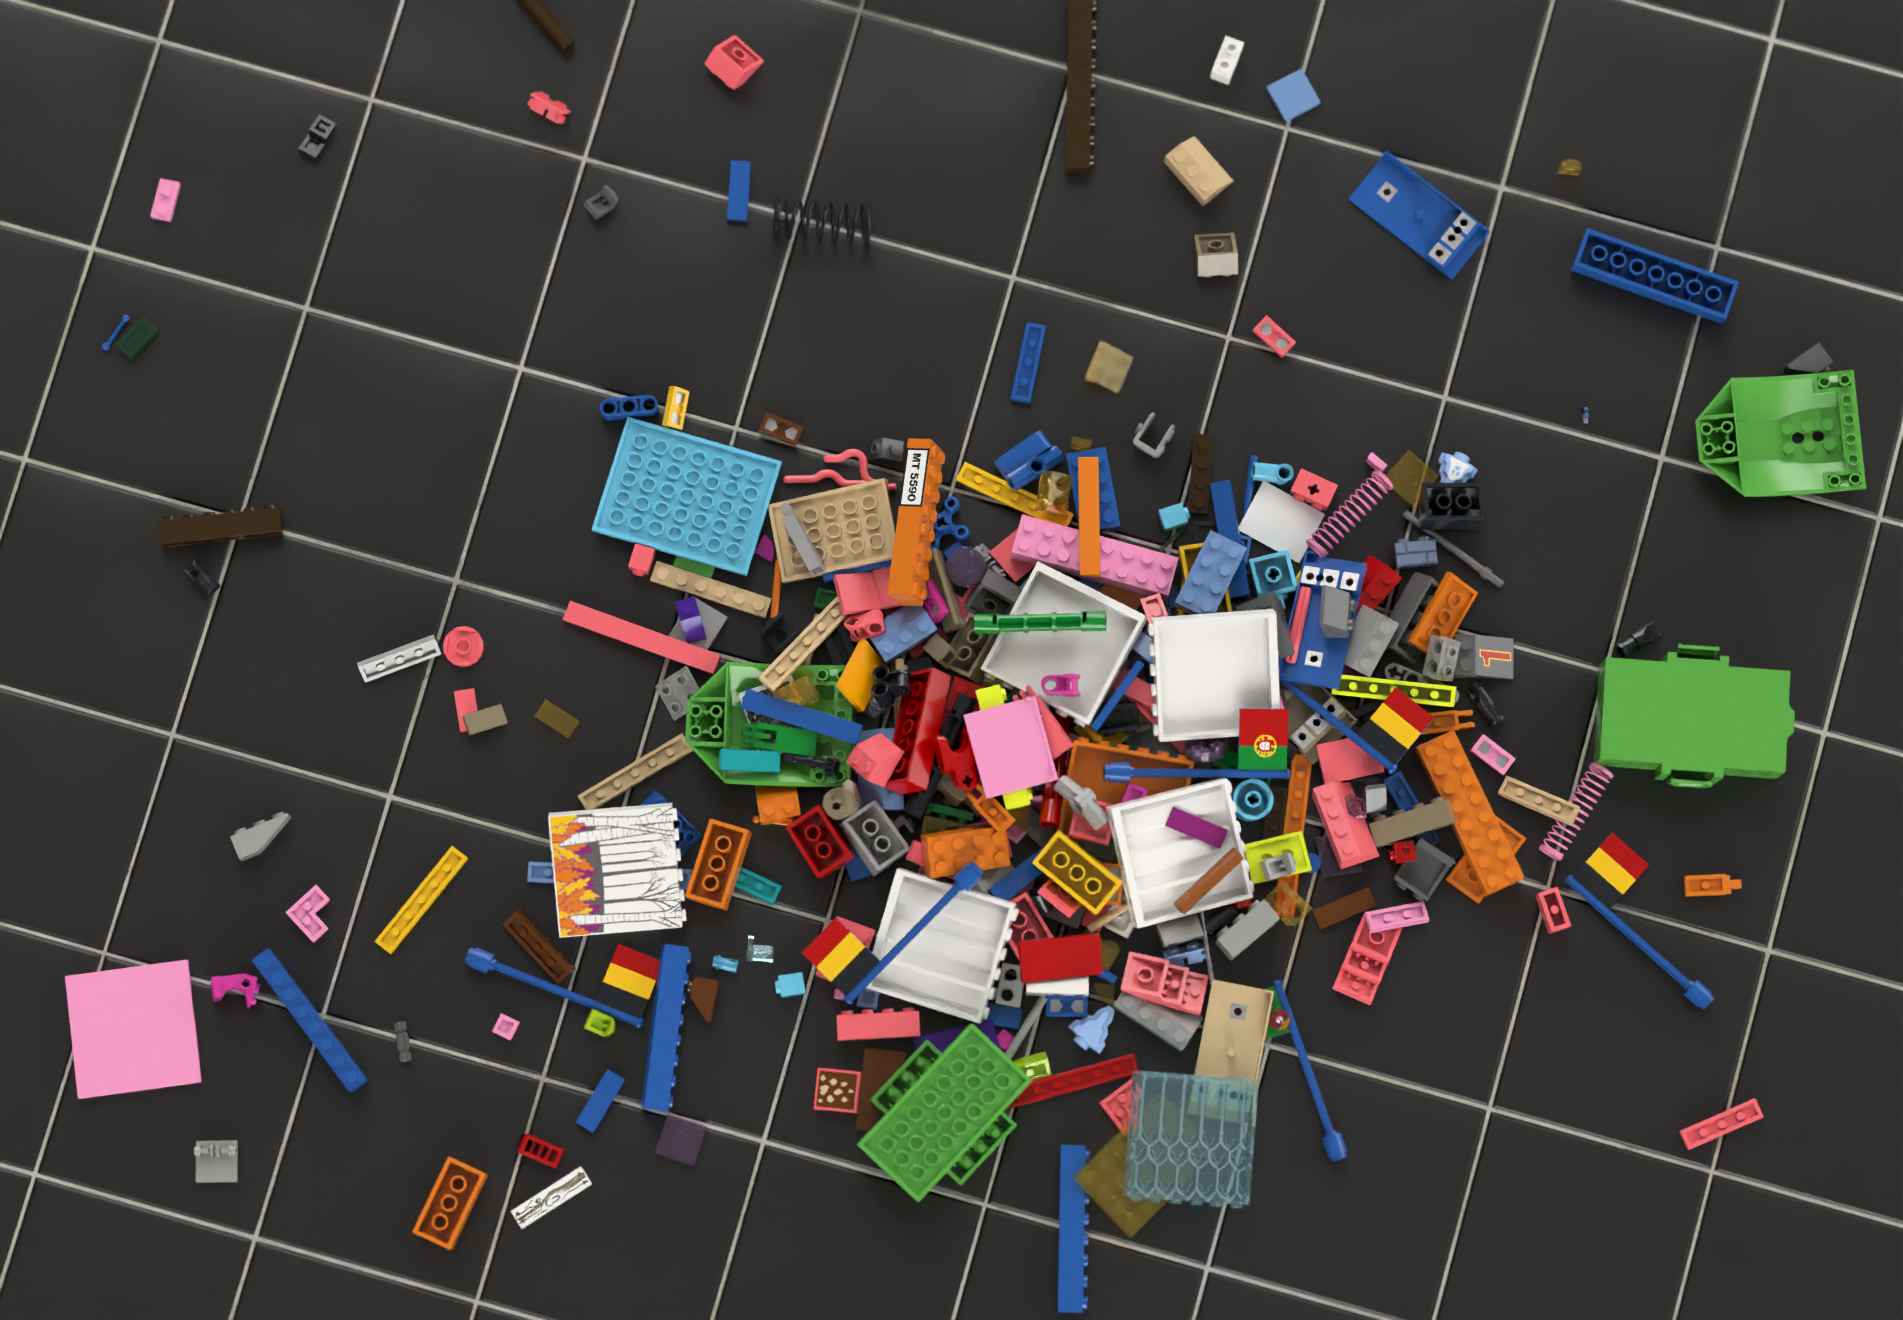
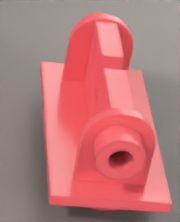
M541 91L531 93L530 96L534 97V99L531 98L527 104L531 110L541 115L544 114L546 109L549 110L546 118L556 124H563L566 119L563 115L571 112L566 109L567 106L565 104L550 100L549 95Z

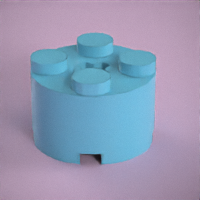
M1258 779L1245 780L1236 785L1232 793H1230L1232 801L1235 802L1237 808L1235 816L1242 821L1253 822L1267 815L1273 806L1274 798L1272 791L1265 782ZM1252 796V800H1254L1255 803L1250 804V801H1248L1247 798Z

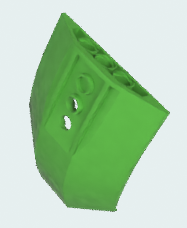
M1854 370L1790 376L1731 378L1695 420L1699 461L1744 497L1806 495L1866 489ZM1814 432H1821L1824 435V439L1820 442L1814 441L1812 438ZM1801 433L1804 437L1803 442L1800 444L1794 443L1792 441L1793 434Z
M728 661L687 701L685 742L724 783L788 787H843L842 783L852 778L853 768L846 761L853 751L855 744L818 733L815 757L827 761L828 757L839 759L840 769L836 775L825 773L823 768L815 767L812 769L808 768L807 765L782 761V754H780V772L778 773L719 770V749L757 750V748H754V745L740 743V739L749 740V736L741 735L742 731L750 732V728L743 727V723H748L744 710L740 708L741 701L738 693L764 685L758 679L771 664ZM800 665L791 675L802 705L856 722V709L836 686L846 665Z

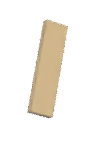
M1507 775L1498 791V795L1570 826L1573 825L1581 809L1576 804Z

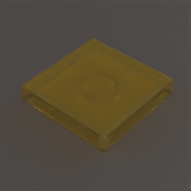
M1408 450L1386 477L1393 484L1392 490L1413 507L1420 499L1422 482L1434 483L1439 478V475Z

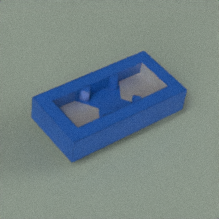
M1046 996L1048 999L1046 1001V1016L1087 1017L1088 996Z

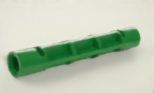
M1081 611V613L1058 614L1057 612H1052V614L1024 613L1020 615H1000L995 613L974 615L975 634H1000V632L1029 633V631L1057 632L1066 630L1090 632L1106 631L1107 628L1106 611Z

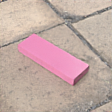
M1424 901L1365 912L1364 914L1370 934L1429 922Z

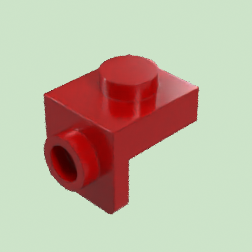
M1413 840L1395 842L1391 845V849H1388L1389 859L1394 862V865H1401L1404 862L1416 860Z

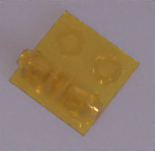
M1100 340L1086 372V381L1096 382L1118 394L1133 357Z

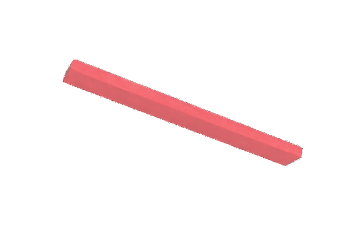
M572 601L569 602L563 618L564 621L712 675L715 674L721 655Z

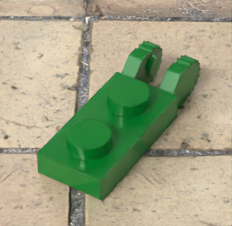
M931 802L925 812L928 815L932 812H937L936 817L948 819L949 816L957 817V822L968 824L969 820L973 821L975 815L972 812Z

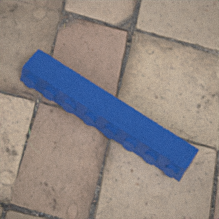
M669 944L661 945L641 1109L665 1112L668 1111V1108L672 1107L673 1095H670L671 1087H674L676 1075H673V1069L678 1063V1054L675 1053L676 1046L680 1045L681 1034H678V1029L683 1023L681 1006L685 1005L686 993H683L684 985L688 983L689 974L686 973V966L691 961V952H688L689 947Z
M267 948L252 959L257 969L348 1091L353 1093L366 1083L368 1078L274 952Z
M1084 1145L1060 1146L1057 1312L1083 1313V1309H1087V1296H1083V1288H1087V1275H1084V1267H1088V1254H1084V1246H1088V1233H1084V1225H1088L1089 1213H1085V1204H1089V1192H1085V1183H1089V1171H1085V1165L1090 1161V1150H1086Z

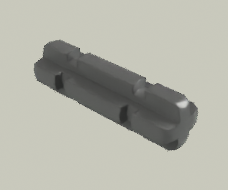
M403 1021L394 1024L395 1032H397L398 1051L401 1053L399 1054L400 1062H408L412 1060V1056L408 1050L410 1049L408 1033L405 1031L407 1030V1024Z

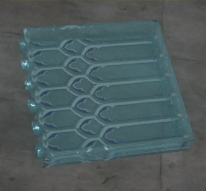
M1133 1070L1123 1195L1129 1196V1200L1141 1201V1198L1144 1197L1149 1198L1150 1202H1162V1199H1170V1203L1182 1204V1200L1190 1201L1191 1205H1202V1202H1210V1206L1223 1207V1203L1231 1204L1230 1207L1243 1208V1205H1249L1259 1080Z

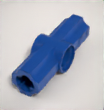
M1053 446L1039 456L1031 458L1028 463L1005 477L1007 484L1011 489L1017 491L1031 481L1039 479L1042 474L1065 460L1063 453L1059 448ZM1031 466H1037L1039 471H1034Z

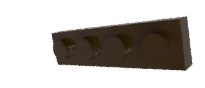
M1193 434L1188 501L1189 514L1208 515L1214 435Z

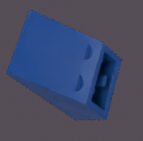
M655 790L641 805L669 802ZM677 811V821H674V828L679 830V841H676V849H680L682 857L702 835Z

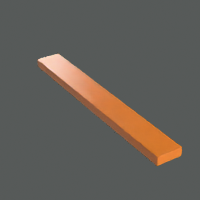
M1296 754L1291 761L1283 835L1302 831L1304 835L1312 763L1302 754ZM1299 874L1277 879L1274 911L1277 915L1294 917Z

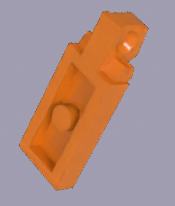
M1726 874L1683 877L1685 897L1731 894V889L1742 888L1741 879L1730 880V875Z

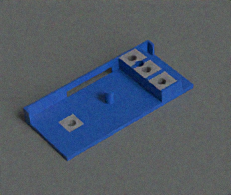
M1387 150L1348 199L1451 280L1490 233L1488 228ZM1417 180H1420L1422 183H1424L1427 187H1429L1431 190H1433L1435 193H1437L1440 197H1442L1444 200H1446L1449 204H1451L1453 207H1455V209H1453L1451 206H1449L1447 203H1445L1442 199H1440L1438 196H1436L1433 192H1431L1429 189H1427L1424 185H1422V184H1421L1420 182H1418ZM1389 189L1391 194L1386 196L1383 191ZM1460 222H1465L1466 226H1461ZM1458 229L1460 234H1456L1454 230ZM1448 237H1453L1454 241H1449ZM1435 253H1440L1441 257H1438Z
M1306 550L1288 624L1289 632L1291 631L1300 588L1302 586L1309 587L1312 592L1297 660L1293 664L1287 663L1285 658L1280 659L1278 666L1279 680L1339 689L1350 638H1325L1319 624L1322 585L1350 593L1352 600H1355V612H1352L1351 619L1355 621L1367 569L1366 563L1319 557L1313 551ZM1312 657H1318L1316 662H1311Z

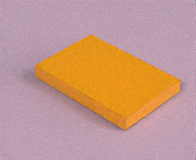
M866 639L859 640L836 685L858 712L864 711L872 696L871 688L875 684L872 678V671L877 666H887Z

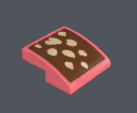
M818 1068L814 1109L858 1113L862 1072Z

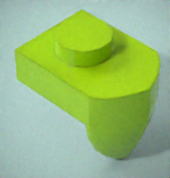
M592 1008L584 1028L603 1037H608L615 1031V1021L611 1016Z

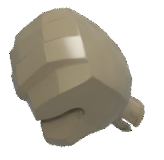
M950 773L943 774L936 788L937 792L940 791L945 796L942 803L945 806L952 805L957 808L967 804L976 817L979 818L980 813L973 806L974 803L966 796V791L953 785Z
M850 779L842 783L843 787L832 789L824 796L823 807L834 820L846 819L863 806L862 795L856 783Z

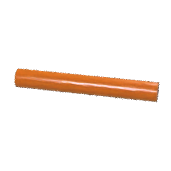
M775 560L770 618H774L779 614L782 579L778 560Z

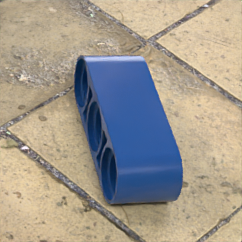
M652 395L610 398L603 400L600 404L602 417L610 421L627 419V417H652L659 411L657 399ZM647 402L655 404L652 410H646L644 405ZM627 404L635 406L631 412H626L624 407ZM610 405L615 410L611 414H607L604 412L605 407Z
M1039 430L999 457L993 464L1006 480L1005 477L1053 446L1043 432Z

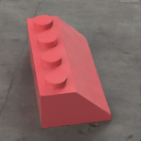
M1331 782L1313 788L1312 798L1340 869L1379 857L1351 783Z

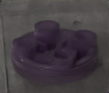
M961 547L954 550L946 561L947 576L952 583L959 587L970 588L976 586L982 580L987 570V562L984 556L978 550L970 547Z
M1217 738L1185 740L1184 755L1189 760L1209 762L1220 759L1225 754V746Z

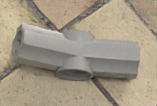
M1063 775L1055 784L1054 790L1067 799L1071 808L1076 813L1082 814L1095 831L1110 819L1097 804L1096 795L1091 789L1081 788L1067 775Z

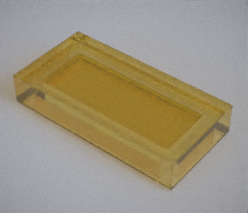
M548 700L544 701L535 714L537 719L568 739L580 723Z

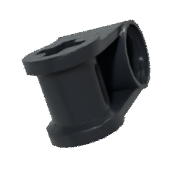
M1038 882L1034 883L1029 895L1039 914H1045L1054 908V905L1038 893L1046 882L1041 884Z

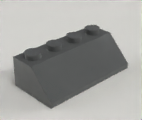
M1418 572L1413 573L1389 616L1390 619L1396 621L1399 625L1386 647L1387 651L1413 665L1416 664L1422 651L1407 640L1439 586L1435 579Z

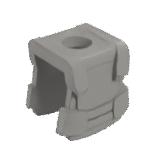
M1152 412L1145 423H1140L1134 432L1136 436L1133 443L1137 448L1153 458H1159L1165 451V444L1170 441L1175 433V425L1172 424L1157 449L1154 450L1140 441L1155 417V413Z

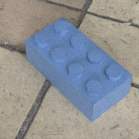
M1210 530L1174 603V607L1190 615L1216 613L1247 547Z

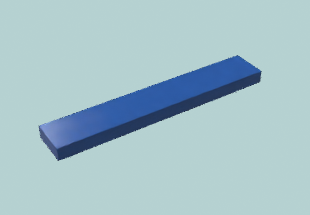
M1225 480L1210 484L1218 534L1242 545L1231 481ZM1244 556L1228 586L1230 600L1250 596Z
M746 689L740 707L747 711L855 745L858 743L863 727L861 724L750 689Z

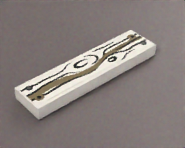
M579 1167L513 1209L511 1213L521 1229L589 1187L592 1183L583 1168Z

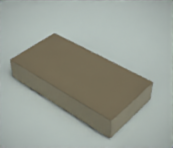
M502 704L462 716L469 736L508 723Z

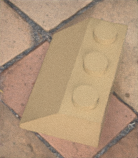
M1195 136L1180 143L1165 156L1164 163L1202 206L1206 205L1233 182L1232 178Z

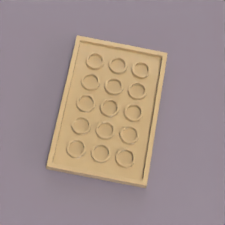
M885 478L777 502L768 506L781 579L784 584L821 576L823 573L892 559L896 529ZM783 503H788L793 507L826 570L815 576L809 572L782 521L786 517L781 508Z

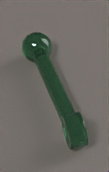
M1183 527L1178 528L1177 533L1156 551H1163L1179 535L1185 534V529Z

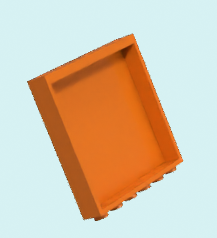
M1077 736V740L1072 739L1071 741L1074 746L1070 748L1065 776L1067 775L1081 788L1091 789L1096 795L1097 801L1116 805L1120 804L1127 783H1109L1104 781V764H1109V762H1129L1130 767L1142 769H1193L1194 761L1189 760L1190 756L1178 754L1177 758L1169 757V752L1158 751L1157 754L1149 753L1150 749L1138 747L1137 751L1129 750V745L1117 744V747L1109 746L1110 742L1097 740V744L1090 743L1089 738ZM1133 777L1129 783L1148 789L1146 796L1189 786L1191 778ZM1063 796L1060 825L1056 828L1055 834L1058 830H1061L1068 836L1073 809L1069 801ZM1069 837V838H1071L1075 843H1077V844L1079 843V839L1073 838V837ZM1093 856L1102 865L1103 862L1118 864L1117 860Z

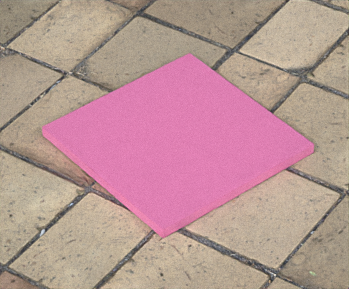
M189 960L65 976L78 1099L202 1082Z

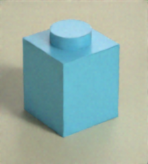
M1182 503L1158 511L1164 532L1186 526L1188 523L1187 519H1190L1187 507L1183 508Z
M802 972L778 976L779 981H775L776 993H781L782 998L806 994Z

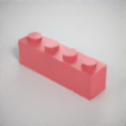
M902 1008L903 1012H894V1009H882V1013H874V1010H861V1014H853V1011H841V1015H837L838 1041L920 1037L919 1011H915V1008Z

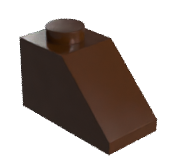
M694 977L693 981H689L687 993H691V999L705 1020L711 1023L719 981Z

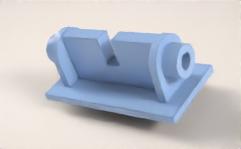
M1197 941L1189 942L1187 946H1172L1167 948L1166 951H1162L1164 958L1170 960L1169 964L1185 966L1183 958H1187L1188 964L1203 962V959H1206L1205 951H1203L1205 948L1202 942L1199 943Z

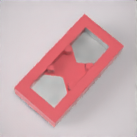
M1267 315L1253 329V332L1281 358L1296 343Z

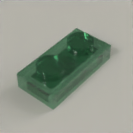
M143 316L115 345L129 359H132L159 330Z

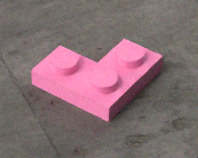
M317 885L286 911V914L313 943L329 930L316 913L330 899Z

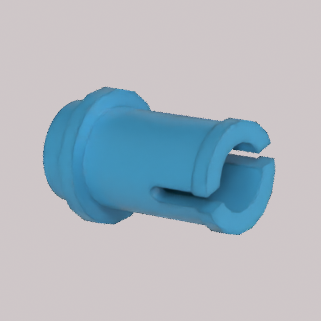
M720 954L714 956L712 968H716V971L721 969L736 973L738 960L720 957Z

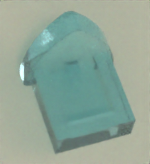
M748 936L747 961L773 962V946L754 945V936Z

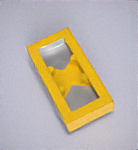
M676 386L669 387L663 426L674 430L683 429L690 391Z

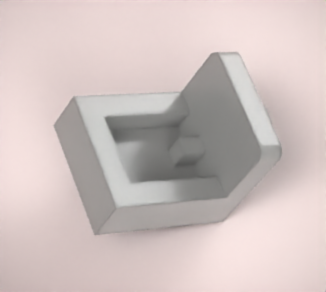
M1290 852L1260 862L1267 881L1296 872L1295 860Z

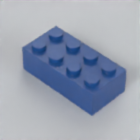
M1106 447L1066 454L1065 461L1078 530V457H1098L1100 533L1119 530L1120 520Z

